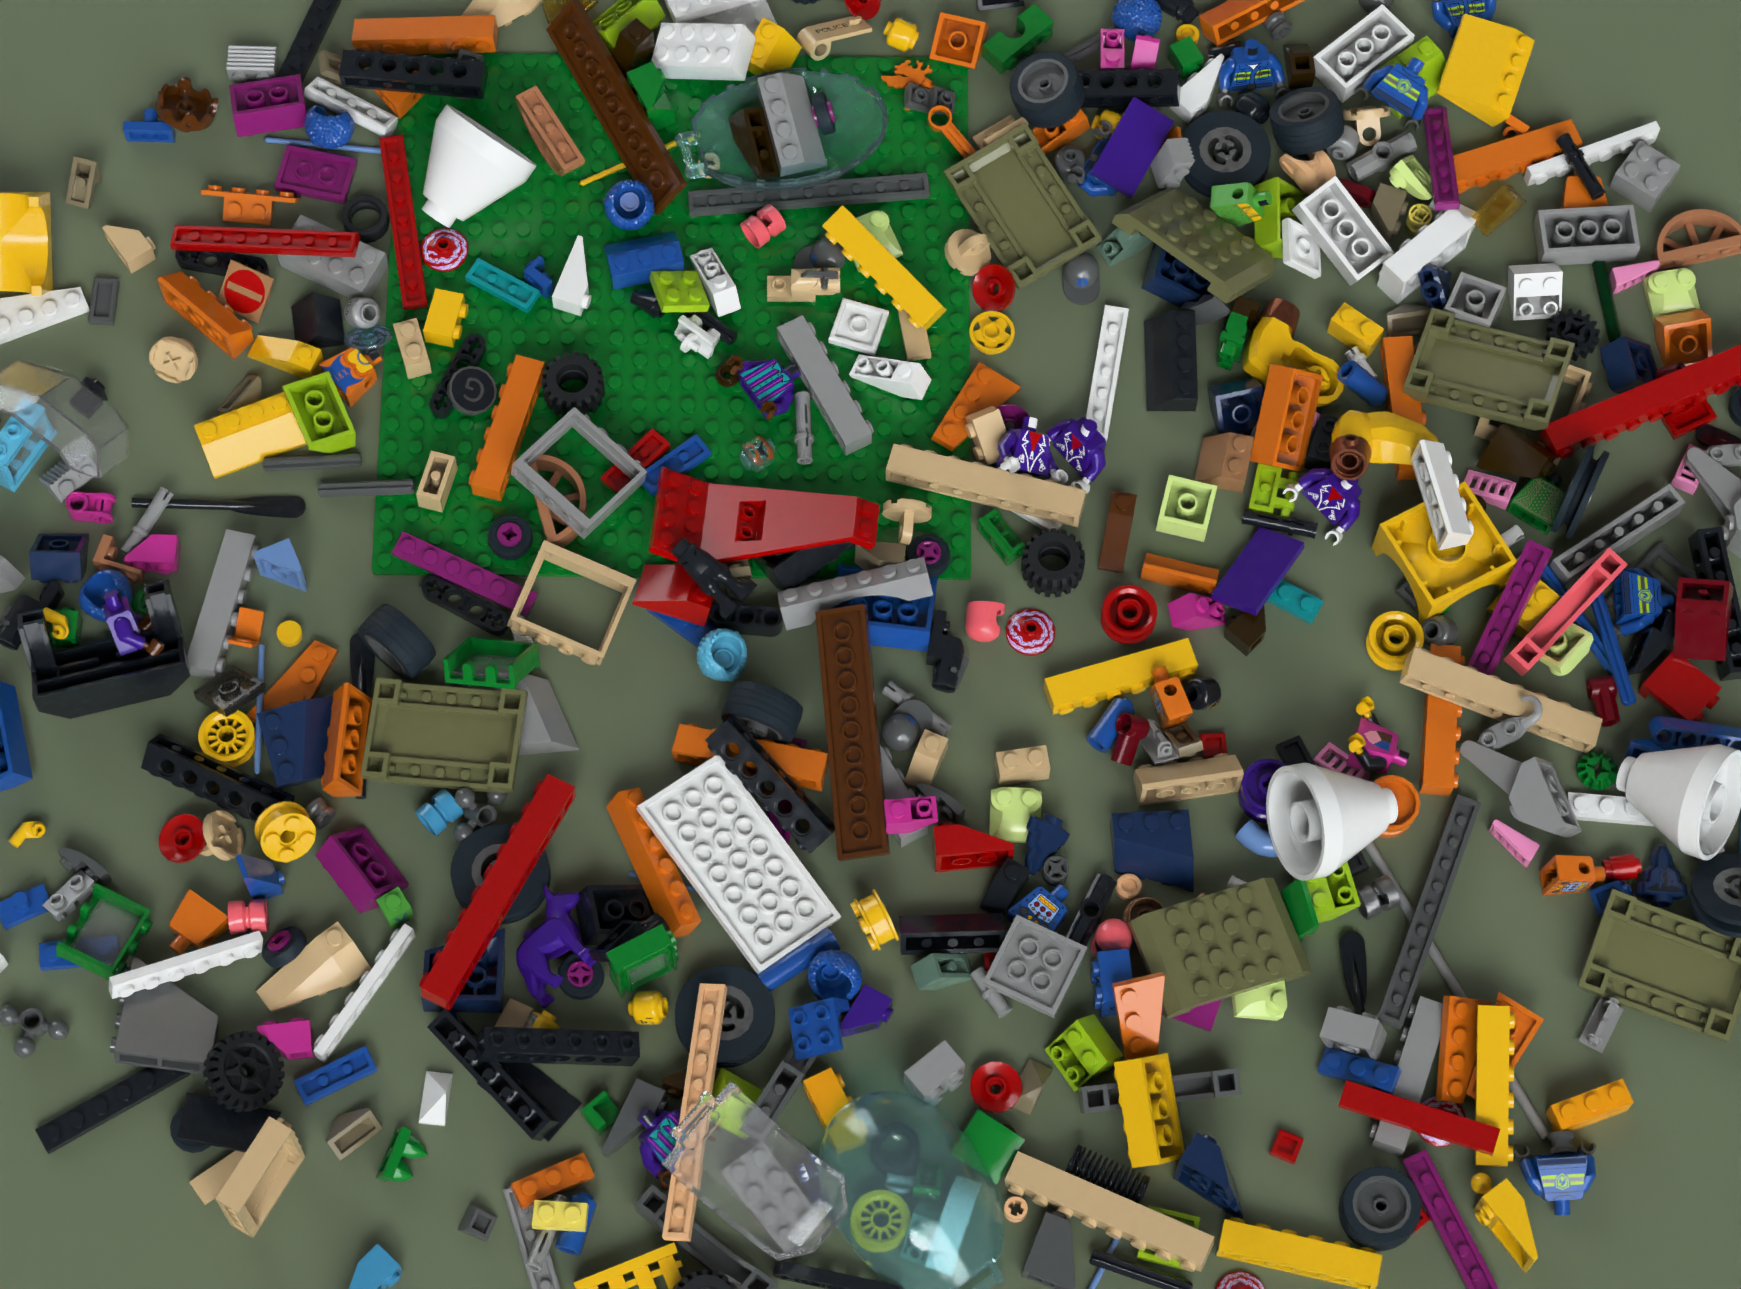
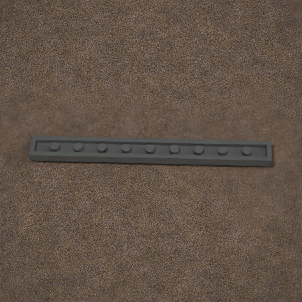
M927 173L688 191L690 217L757 212L767 204H771L777 210L930 198Z
M1457 794L1454 799L1377 1014V1020L1398 1030L1402 1028L1481 806V803Z

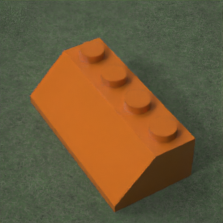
M181 271L160 276L157 279L164 302L233 360L254 341L252 326L244 319L240 321L228 305L222 306L210 290H203L200 283L193 276L188 277Z
M1270 364L1260 415L1256 425V433L1250 456L1251 462L1303 472L1323 380L1322 375Z
M344 683L334 692L330 726L327 729L328 744L324 754L325 769L321 778L322 790L334 798L362 795L363 778L360 775L373 699L350 683Z

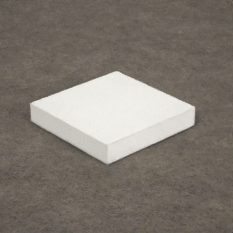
M1290 218L1283 219V263L1313 279L1321 277L1320 246L1304 225Z
M843 298L828 343L875 356L889 317V310Z

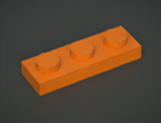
M583 1152L511 1183L510 1187L521 1210L534 1205V1200H546L555 1194H560L594 1179L595 1174Z

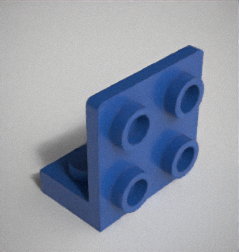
M832 997L788 1009L796 1060H804L843 1049L839 1017L841 1016L840 1012L850 1010L849 1000Z

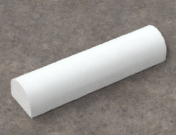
M316 77L305 87V98L338 115L348 112L353 118L354 123L381 137L392 136L397 127L398 117L320 77Z

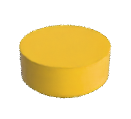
M1183 24L1178 27L1175 40L1178 42L1190 36L1196 45L1199 40V30L1192 24Z
M292 620L284 621L277 628V637L283 646L293 647L301 642L303 632L297 622Z

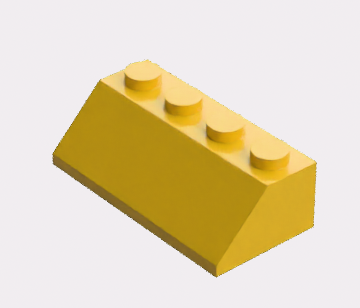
M284 392L194 425L214 479L262 462L266 457H275L306 445Z
M1168 1053L1114 1062V1077L1118 1084L1119 1104L1122 1108L1124 1119L1123 1129L1127 1136L1128 1157L1132 1168L1160 1165L1179 1160L1185 1149Z

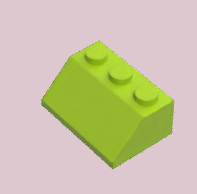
M618 0L596 18L593 24L612 55L619 33L635 18L650 30H654L660 25L659 22L666 15L657 0Z
M1426 35L1376 70L1388 64L1395 66L1397 63L1406 68L1412 57L1419 59L1425 65L1418 76L1426 80L1424 85L1428 88V99L1437 94L1436 91L1446 65V60L1443 52ZM1390 107L1391 112L1398 119L1404 116Z
M1274 177L1254 186L1259 192L1268 190L1272 195V204L1264 206L1262 219L1254 221V241L1272 254L1273 258L1283 259L1282 220L1290 218L1302 224L1292 209L1307 198V194L1279 177Z
M329 371L282 386L309 450L333 454L356 446L355 429Z

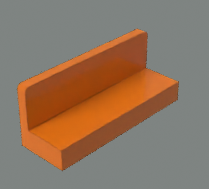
M1146 553L1140 579L1212 596V592L1216 587L1219 570Z

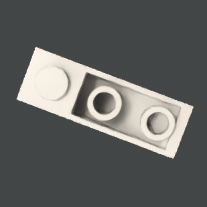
M1223 54L1218 55L1215 59H1209L1199 73L1194 72L1188 78L1187 83L1180 88L1179 107H1169L1188 125L1207 111L1219 78L1220 67L1224 61Z
M713 248L701 250L690 255V260L698 272L704 291L718 317L741 309L736 286Z
M858 355L849 374L854 379L900 397L918 400L923 399L931 382V378L920 363Z

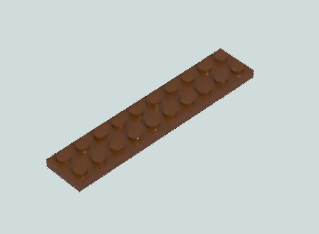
M570 0L546 30L634 181L639 180L648 187L653 196L654 214L660 215L687 185V182L580 0Z
M859 604L815 611L837 857L839 861L890 855L889 837L886 832L883 804L885 794L867 606Z

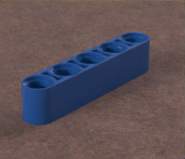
M1665 716L1654 717L1648 724V731L1657 746L1662 748L1682 749L1722 744L1741 751V728ZM1666 729L1664 733L1658 734L1661 730ZM1691 733L1688 737L1682 738L1685 734ZM1715 737L1713 740L1707 741L1709 738ZM1739 740L1737 744L1731 745L1734 741Z

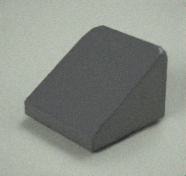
M468 1206L458 1230L487 1242L498 1217L477 1206Z

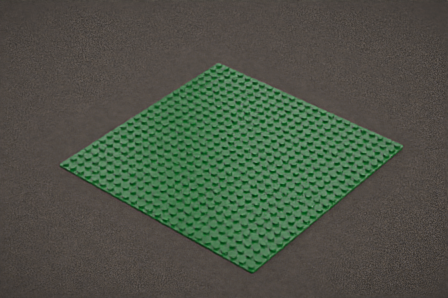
M477 53L483 55L482 62H485L488 72L484 99L470 98L468 102L451 96L425 94L402 118H398L396 135L403 134L419 249L423 239L430 232L441 228H448L422 210V207L428 200L423 195L435 121L446 104L490 130L537 166L522 185L468 219L461 221L456 218L450 229L462 234L468 243V256L459 268L450 272L435 271L429 268L421 258L428 307L405 311L403 309L391 226L385 333L388 331L391 339L388 343H384L377 481L412 479L415 483V492L402 495H376L372 572L374 575L436 576L391 554L403 531L498 576L528 577L541 545L546 540L534 495L516 478L510 475L501 502L477 496L472 492L469 477L472 470L476 471L478 451L480 448H484L486 428L492 425L493 420L491 416L495 405H499L501 400L499 398L500 388L508 380L506 376L507 368L510 362L514 363L516 355L543 361L547 370L546 365L549 361L554 363L553 358L557 355L561 358L563 353L568 352V355H573V352H579V356L586 354L589 355V360L594 359L597 362V366H600L604 378L605 396L602 398L603 403L601 406H597V411L594 414L592 412L588 413L589 418L595 426L604 429L608 433L609 438L616 444L622 445L627 452L652 428L667 440L671 447L658 460L697 434L711 451V456L685 475L711 484L855 496L879 504L876 542L898 543L899 522L887 519L882 515L883 503L888 500H892L891 504L897 503V499L900 498L923 501L926 503V507L929 505L932 507V516L929 521L913 524L911 541L923 534H933L942 538L948 544L951 552L950 563L946 571L938 576V580H969L971 578V501L886 481V467L893 444H907L914 449L922 451L931 450L939 455L947 457L956 456L963 461L970 462L969 437L952 452L931 440L934 432L970 377L969 276L961 274V271L957 268L954 270L949 265L944 251L945 243L955 231L969 229V215L944 175L946 169L962 161L964 158L942 132H935L929 127L927 122L929 113L915 110L907 111L904 109L905 88L895 89L887 87V83L881 80V76H897L894 73L897 70L895 65L899 66L901 63H905L906 60L911 61L908 66L912 65L913 69L918 67L916 64L918 60L919 63H923L921 70H925L930 65V69L933 72L925 74V77L933 81L932 85L955 92V107L951 122L968 141L967 67L932 60L929 57L826 56L824 59L816 61L810 56H797L788 74L803 76L810 104H813L812 94L821 91L826 94L827 99L831 101L835 113L836 131L829 135H823L820 127H817L827 166L766 179H757L734 142L728 119L741 109L761 107L756 89L757 78L759 77L747 71L745 81L665 78L666 81L663 82L666 89L665 95L668 100L672 99L674 101L677 112L675 113V123L657 131L662 142L665 145L695 131L700 132V135L668 149L687 185L660 215H652L645 226L631 231L614 226L606 217L603 207L605 195L615 183L629 179L633 180L627 168L584 186L579 185L581 180L623 163L561 54ZM421 54V55H412V56L430 55V56H433V57H435V58L453 57V58H456V59H457V56H458V54ZM536 85L585 159L584 165L563 176L557 175L544 160L533 142L518 109L515 96ZM933 114L931 121L937 126H943L948 123L947 115ZM705 154H713L719 159L720 171L714 178L702 177L698 171V160ZM706 163V164H705V169H709V167H710V169H712V168H713V164H712V163H709V165H708V164ZM927 173L930 198L843 205L856 218L875 210L885 212L889 217V224L903 252V256L896 259L947 309L927 330L931 358L910 361L920 363L931 378L923 399L900 397L852 378L849 374L858 355H872L828 343L842 299L846 298L889 310V317L876 355L873 357L907 361L897 308L891 303L893 297L888 292L883 295L874 286L877 281L872 276L867 279L861 272H858L853 260L850 261L846 258V263L840 270V293L816 295V302H767V276H791V269H795L794 260L797 253L815 244L822 237H826L824 234L827 231L822 225L842 205L777 210L785 221L786 229L775 237L770 236V241L758 249L748 241L740 227V224L751 215L756 216V212L690 217L688 191ZM674 231L679 240L684 261V271L695 270L690 260V255L701 250L713 248L736 286L741 309L718 317L710 304L708 312L735 331L737 339L732 345H728L719 339L714 348L713 355L709 359L692 349L684 353L680 350L682 342L677 339L674 333L678 327V319L682 315L687 318L690 316L685 312L665 313L662 318H652L636 305L631 304L630 299L635 290L655 294L651 282L613 290L604 245ZM579 235L583 237L589 295L592 297L588 309L584 308L581 316L553 308L552 295L548 299L540 295L527 314L467 282L465 275L477 258H480L525 282V266L531 260L541 256L544 258L545 265L543 272L551 277L554 293ZM443 244V245H440L439 247H440V248H446L448 245H447V244ZM435 288L462 293L465 297V303L469 305L467 317L462 318L460 324L462 325L461 337L459 340L456 339L454 348L428 343L424 339L423 329ZM802 315L807 323L811 322L816 331L815 337L818 342L822 341L828 352L826 356L829 361H834L837 365L839 378L841 381L845 380L851 391L849 395L853 401H858L862 409V417L864 420H869L874 430L871 444L845 456L810 396L811 434L814 436V442L812 443L813 462L806 465L797 463V444L794 442V436L796 435L795 396L788 412L773 416L771 420H767L741 388L739 381L732 387H723L717 383L715 378L717 368L725 364L733 355L748 361H770L775 359L783 369L792 364L777 339V327ZM417 318L432 373L408 379L393 324ZM702 326V329L707 332L708 329ZM471 334L481 335L486 343V353L478 367L488 372L494 379L497 392L493 405L484 413L475 416L465 415L454 408L447 418L438 419L434 417L430 411V399L462 343ZM476 343L474 346L470 345L471 353L469 356L472 357V352L475 348H480L479 343ZM465 361L460 362L457 365V369L460 370L471 365ZM725 374L723 377L728 379L732 376L730 374ZM800 377L792 380L794 383V395L801 391L808 392ZM571 379L564 382L560 388L565 392L575 393L584 389L587 384L582 380ZM542 386L516 460L563 418L562 414L557 416L554 414L553 409L550 410L547 407ZM444 396V401L441 405L436 404L437 410H440L441 407L446 408V396ZM573 427L543 453V455L561 459L578 473L585 487L587 518L591 519L616 495L600 479L614 464ZM755 436H762L771 446L774 457L770 460L765 455L760 454V460H763L762 465H760L761 462L759 465H755V461L751 459L752 455L753 458L756 455L753 453L754 450H757L761 444V441H759L761 439L756 440ZM743 444H753V446L755 447L754 449H752L753 452L750 450V447L744 448ZM763 444L762 448L766 453L768 447L765 449L766 444ZM431 451L455 456L458 468L443 513L419 507L416 496ZM538 470L539 475L547 482H549L554 474L550 471ZM564 477L560 479L555 487L563 496L577 493L573 485ZM642 485L585 539L578 535L573 542L564 548L635 578H641L645 565L678 564L676 561L648 552L656 495L651 497ZM580 501L572 504L578 509ZM504 516L522 518L528 523L532 531L533 542L530 550L523 557L516 560L499 558L491 551L488 545V532L491 525L497 519ZM553 521L556 534L567 528ZM856 546L844 551L836 561L826 564L815 576L808 577L807 579H834L837 577L839 564L858 566L855 563ZM752 558L747 559L751 570V578L768 579ZM546 560L543 561L537 577H584Z

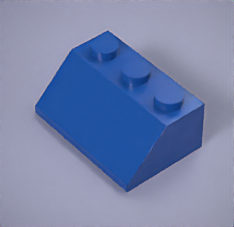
M674 231L603 246L613 290L650 283L649 276L651 271H684L683 256L679 240Z

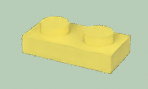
M534 1200L532 1228L586 1232L589 1205L588 1203Z

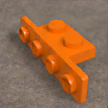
M208 185V189H201V195L224 197L222 221L272 225L274 201L300 202V197H294V192L279 191L278 196L270 195V190L256 189L255 193H246V188L232 187L231 191H224L222 186Z

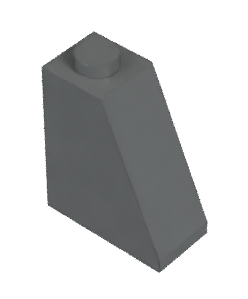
M1052 1211V1213L1045 1212L1023 1269L1022 1277L1052 1289H1075L1071 1221L1066 1220L1067 1217L1055 1211Z

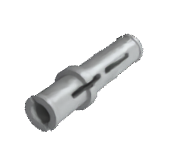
M801 391L794 395L796 407V435L794 436V442L797 444V463L806 465L813 462L812 443L814 442V436L811 434L810 393Z
M163 487L159 488V491L136 526L133 525L131 528L132 533L120 549L122 552L128 554L150 536L151 529L174 496L172 492H168Z
M892 680L888 683L889 686H885L882 691L883 695L889 697L899 706L905 701L917 700L914 698L915 695L910 692L908 694ZM932 711L933 723L931 729L945 737L946 731L949 732L952 724H949Z
M555 1194L553 1196V1201L570 1202L563 1195ZM540 1229L529 1258L525 1263L527 1269L533 1272H541L542 1265L557 1230ZM544 1238H546L545 1243H544V1245H543V1248H542L541 1252L539 1253L538 1251H539V1249H540V1247H541V1244H542Z

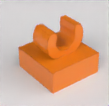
M1510 114L1509 118L1505 121L1510 126L1504 129L1503 136L1507 137L1511 131H1515L1516 136L1532 131L1533 128Z

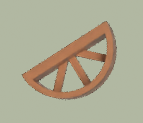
M537 85L516 95V102L524 124L537 149L550 168L557 175L563 176L584 165V157Z
M1693 209L1676 215L1663 227L1655 244L1652 261L1659 260L1660 262L1657 272L1741 254V225L1731 217L1709 209ZM1693 226H1705L1715 230L1708 242L1700 244ZM1685 227L1691 246L1685 247L1667 237L1676 230ZM1721 233L1728 237L1718 240ZM1663 246L1671 250L1663 252Z
M542 454L530 467L538 474V470L553 472L554 474L548 483L554 488L562 477L568 480L577 493L564 497L571 503L580 501L578 509L587 517L585 487L578 473L561 459ZM534 495L546 541L565 548L576 539L578 534ZM553 521L567 528L556 534Z

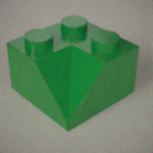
M653 61L627 72V82L655 130L658 131L675 123L677 108L672 99L668 100L665 95L666 89L663 82L666 79L660 68L657 69Z

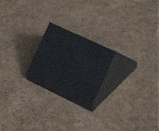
M311 292L291 306L296 341L319 349L346 345L339 299Z

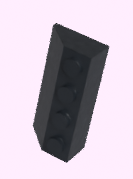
M1170 310L1144 321L1147 411H1196L1198 380L1195 311Z
M845 542L752 559L773 585L784 591L799 587L801 582L808 577L815 576L822 567L836 561L840 554L847 549L854 548L856 544Z

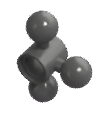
M464 787L459 789L455 794V802L458 806L464 808V816L468 822L460 823L455 827L454 838L461 843L474 832L476 825L481 827L493 825L497 818V812L493 805L503 803L506 800L507 793L487 792L486 801L481 802L475 800V794L470 788Z
M11 1005L0 1009L1 1024L13 1026L19 1023L25 1031L24 1037L17 1039L14 1043V1051L19 1057L27 1058L31 1056L35 1051V1043L32 1039L43 1036L46 1031L54 1040H62L69 1033V1026L64 1020L56 1019L51 1023L47 1022L41 1011L37 1008H28L21 1014H19L16 1007ZM34 1018L40 1019L37 1026L28 1027L30 1020Z

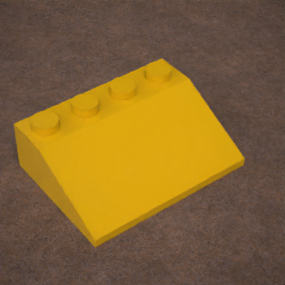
M1464 14L1436 93L1491 127L1500 124L1510 116L1535 40L1515 28Z

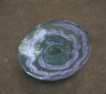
M374 325L368 329L356 328L345 335L344 343L349 348L369 352L372 349L377 350L378 347L388 343L392 339V331L388 327Z

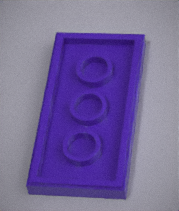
M1133 97L1090 174L1131 199L1174 121L1136 97Z
M1259 527L1212 592V600L1256 616L1303 551L1304 542Z

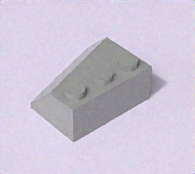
M499 674V677L509 678V674ZM532 675L524 677L516 687L518 690H527L528 692L519 755L579 750L549 680Z

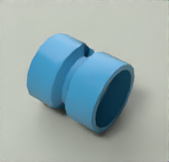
M444 788L431 797L432 803L425 802L415 811L420 822L435 837L447 828L448 821L454 822L464 814L462 808L456 804L454 797Z

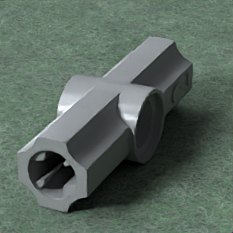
M1405 131L1386 142H1377L1372 150L1346 164L1348 175L1353 181L1359 182L1377 171H1386L1392 163L1417 150L1418 146L1411 132Z

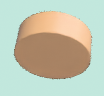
M1123 874L1117 880L1116 893L1123 900H1134L1141 893L1142 883L1134 874Z

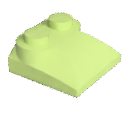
M1413 154L1401 159L1389 171L1391 175L1389 180L1396 188L1401 187L1412 196L1421 200L1433 198L1431 176Z
M875 210L857 217L895 258L903 256L901 247L889 224V217L885 212ZM853 259L856 268H858L860 264Z
M1679 268L1660 271L1643 279L1642 285L1653 324L1654 317L1700 309L1695 289L1696 277L1691 270Z
M1572 623L1539 661L1549 666L1550 672L1554 675L1563 676L1570 673L1590 651L1594 640L1592 633Z
M1000 787L991 790L989 835L1007 842L1026 843L1029 832L1026 826L1030 815L1041 819L1042 792L1033 788Z
M1285 980L1232 996L1234 1017L1273 1021L1282 1019L1287 1009Z

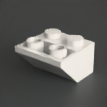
M1557 263L1508 266V294L1513 321L1551 319L1553 316H1558L1559 311L1562 309L1563 271Z

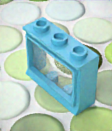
M24 398L0 431V485L14 493L57 435L52 430L46 417V409Z

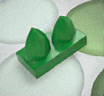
M404 1126L395 1129L376 1175L377 1179L384 1182L390 1180L403 1182L413 1178L410 1167L401 1157L422 1158L427 1156L428 1153L423 1144L411 1135L412 1130Z

